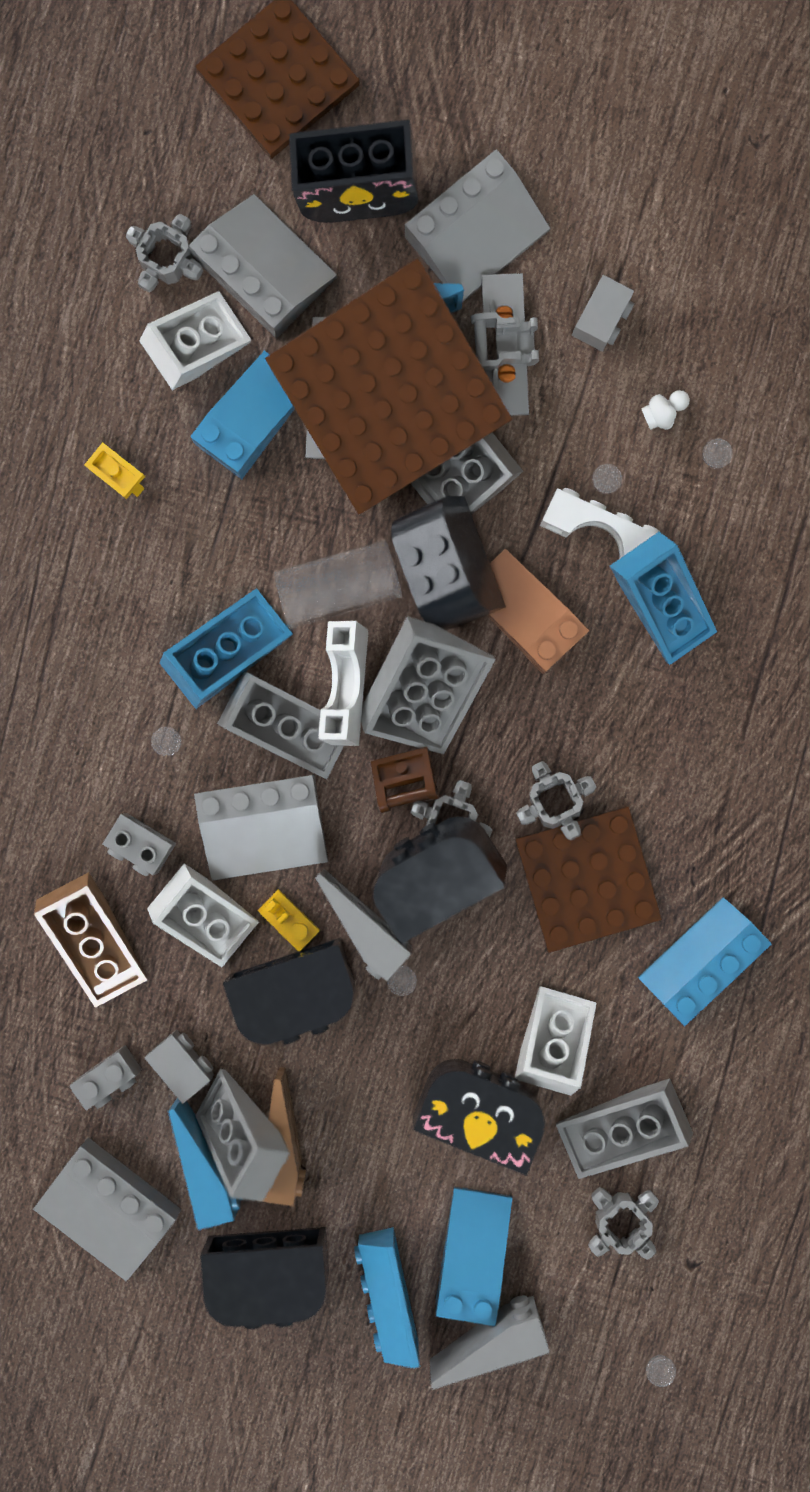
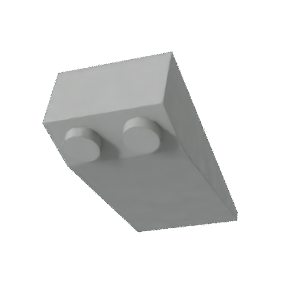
M245 671L217 723L224 729L325 779L328 778L344 745H330L318 739L321 710Z
M323 869L316 877V880L362 959L367 964L366 970L379 980L382 977L388 981L411 955L412 945L407 941L401 944L386 922L328 871Z
M220 1069L195 1116L230 1197L263 1201L269 1189L273 1186L274 1180L283 1164L286 1163L290 1152L277 1128L226 1070Z
M670 1078L641 1087L556 1123L578 1179L688 1147L693 1135Z
M522 1295L513 1298L510 1303L498 1309L496 1326L477 1324L430 1359L432 1389L550 1353L534 1296L527 1297Z

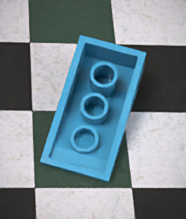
M265 350L208 412L190 436L197 447L240 479H243L295 409L266 362L265 358L270 354Z
M657 532L610 565L621 589L667 664L671 665L717 632L678 546L661 532Z
M256 588L165 651L160 660V665L194 708L197 709L240 677L244 671L246 672L286 641L293 633Z
M177 1098L168 1112L198 1230L234 1221L237 1211L240 1209V1201L243 1199L230 1197L195 1113L187 1101L182 1104Z
M454 1187L435 1301L436 1317L496 1326L512 1196Z

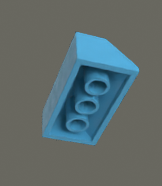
M722 897L638 978L681 1024L686 1026L771 945V942L750 920Z
M394 1227L359 1235L358 1246H354L357 1264H363L365 1275H361L363 1293H369L371 1304H367L370 1323H376L377 1333L373 1334L376 1352H382L384 1363L410 1368L420 1367L419 1341Z

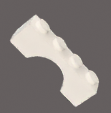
M557 488L540 526L564 537H568L573 531L581 527L595 526L602 528L615 539L619 548V559L657 532H660L649 525L641 527L632 523L633 519L626 514L617 512L615 515L606 511V506L594 500L586 502L579 498L580 495L577 492L568 488H563V491Z
M328 621L326 652L332 667V689L327 705L321 709L318 739L330 745L359 746L368 629L357 621Z

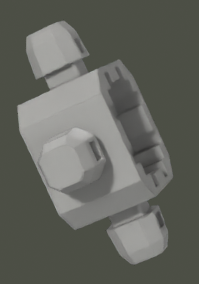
M182 214L177 215L170 224L171 227L163 222L150 224L147 231L137 226H131L126 233L129 243L136 247L138 260L143 270H145L139 276L138 285L147 292L155 289L159 283L158 279L167 284L179 282L182 275L191 280H198L203 273L200 263L193 259L186 237L191 228V221ZM161 239L165 241L167 239L170 240L171 243L182 250L175 257L173 266L170 264L168 268L160 267L155 262L149 260L148 257L156 247V241L160 243Z
M543 761L533 765L532 773L535 780L539 782L532 786L530 792L532 805L528 806L527 804L516 813L520 823L528 825L535 822V818L539 817L542 825L554 829L562 825L561 831L568 840L579 837L581 829L577 820L574 821L573 819L580 816L583 807L581 796L584 795L586 797L596 789L592 777H583L574 784L568 774L558 772L550 776L552 771ZM563 784L574 806L572 809L556 817H549L538 796L543 791Z
M462 780L456 783L453 789V793H455L453 798L443 795L434 801L433 807H429V803L416 801L411 809L413 816L422 820L423 818L428 819L426 826L436 822L443 802L468 811L469 819L476 821L478 816L474 805L465 802L466 797H470L472 786L470 783ZM480 822L479 824L490 837L492 833L491 827Z
M597 1188L591 1194V1197L599 1209L596 1211L595 1223L601 1234H596L590 1240L588 1246L597 1257L602 1256L610 1250L609 1246L612 1245L619 1254L630 1255L636 1250L638 1254L647 1260L655 1255V1245L649 1239L652 1235L653 1224L646 1214L648 1211L651 1213L659 1203L658 1198L651 1190L643 1192L638 1196L639 1200L636 1202L629 1193L617 1192L612 1197L604 1188ZM628 1207L641 1220L639 1222L640 1227L631 1231L627 1239L625 1237L619 1239L606 1226L608 1224L607 1220L609 1218L612 1219L620 1208L624 1210Z

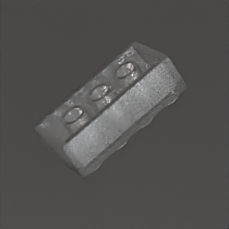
M386 540L274 572L284 617L290 629L402 597L401 587Z

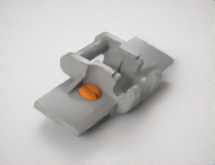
M523 274L482 275L483 313L471 316V323L474 324L476 357L510 415H529L527 367L539 362V350H535L534 332L538 329V321L536 317L530 318V321L525 322ZM486 328L496 329L497 360H488Z

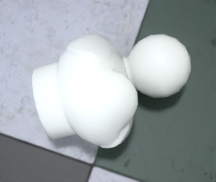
M681 390L673 392L669 400L660 394L653 396L649 405L641 408L650 430L656 427L665 430L670 429L674 424V419L677 415L676 411L686 409L690 399L688 394Z

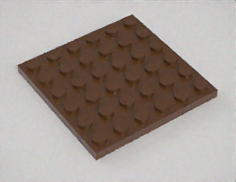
M419 258L265 358L358 515H361L513 420Z

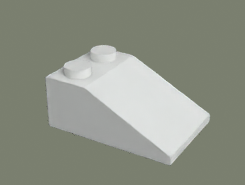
M218 291L149 323L139 341L170 388L174 390L198 378L249 344L251 339Z
M185 863L147 908L153 924L220 967L224 966L259 923L255 917L210 880Z
M540 986L520 1050L515 1078L522 1082L570 1096L579 1090L583 1079L596 1002Z

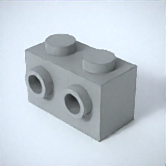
M602 275L574 328L572 336L602 352L607 343L613 346L621 331L620 328L616 327L620 318L627 319L635 304L630 301L634 291Z
M128 813L120 814L102 845L109 848L107 851L109 855L120 861H123L124 858L134 864L132 868L135 871L148 876L149 873L151 875L159 873L176 843Z
M176 1029L145 1056V1059L183 1104L210 1082L214 1074L212 1072L213 1066L209 1060L203 1055L199 1057L193 1050L194 1044L185 1033L180 1034Z
M125 1045L78 1077L69 1087L85 1110L94 1105L99 1109L112 1099L110 1096L112 1092L118 1088L123 1092L135 1084L137 1081L134 1077L142 1068Z

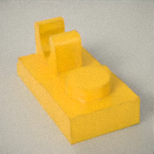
M103 442L84 464V466L125 499L132 493L138 497L145 489L140 484L145 475Z
M279 889L258 909L260 914L298 952L320 931Z

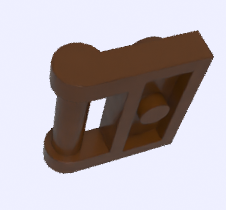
M427 747L371 761L377 802L381 813L389 812L393 807L428 798L430 801L439 799L430 750ZM423 780L425 782V787L392 796L387 794L388 789Z

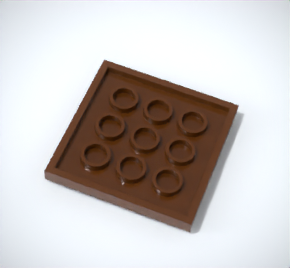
M273 0L195 66L196 72L270 159H273L290 144V133L305 132L360 86L358 77L292 0Z
M629 806L578 820L581 835L573 840H568L561 831L562 825L554 829L550 828L515 839L548 953L662 920Z

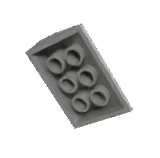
M497 149L405 224L406 240L442 283L462 284L464 288L463 302L482 287V275L498 274L550 231L549 225L520 178Z
M255 194L209 224L189 244L193 258L276 339L338 277Z
M491 433L411 484L427 504L445 496H465L470 512L473 514L517 478L523 470L497 437Z
M407 616L362 705L361 723L364 733L418 748L427 747L430 751L444 754L494 664L495 657L434 624Z
M315 775L194 794L199 827L212 880L328 862Z
M88 1137L33 1210L127 1281L175 1222L181 1208Z

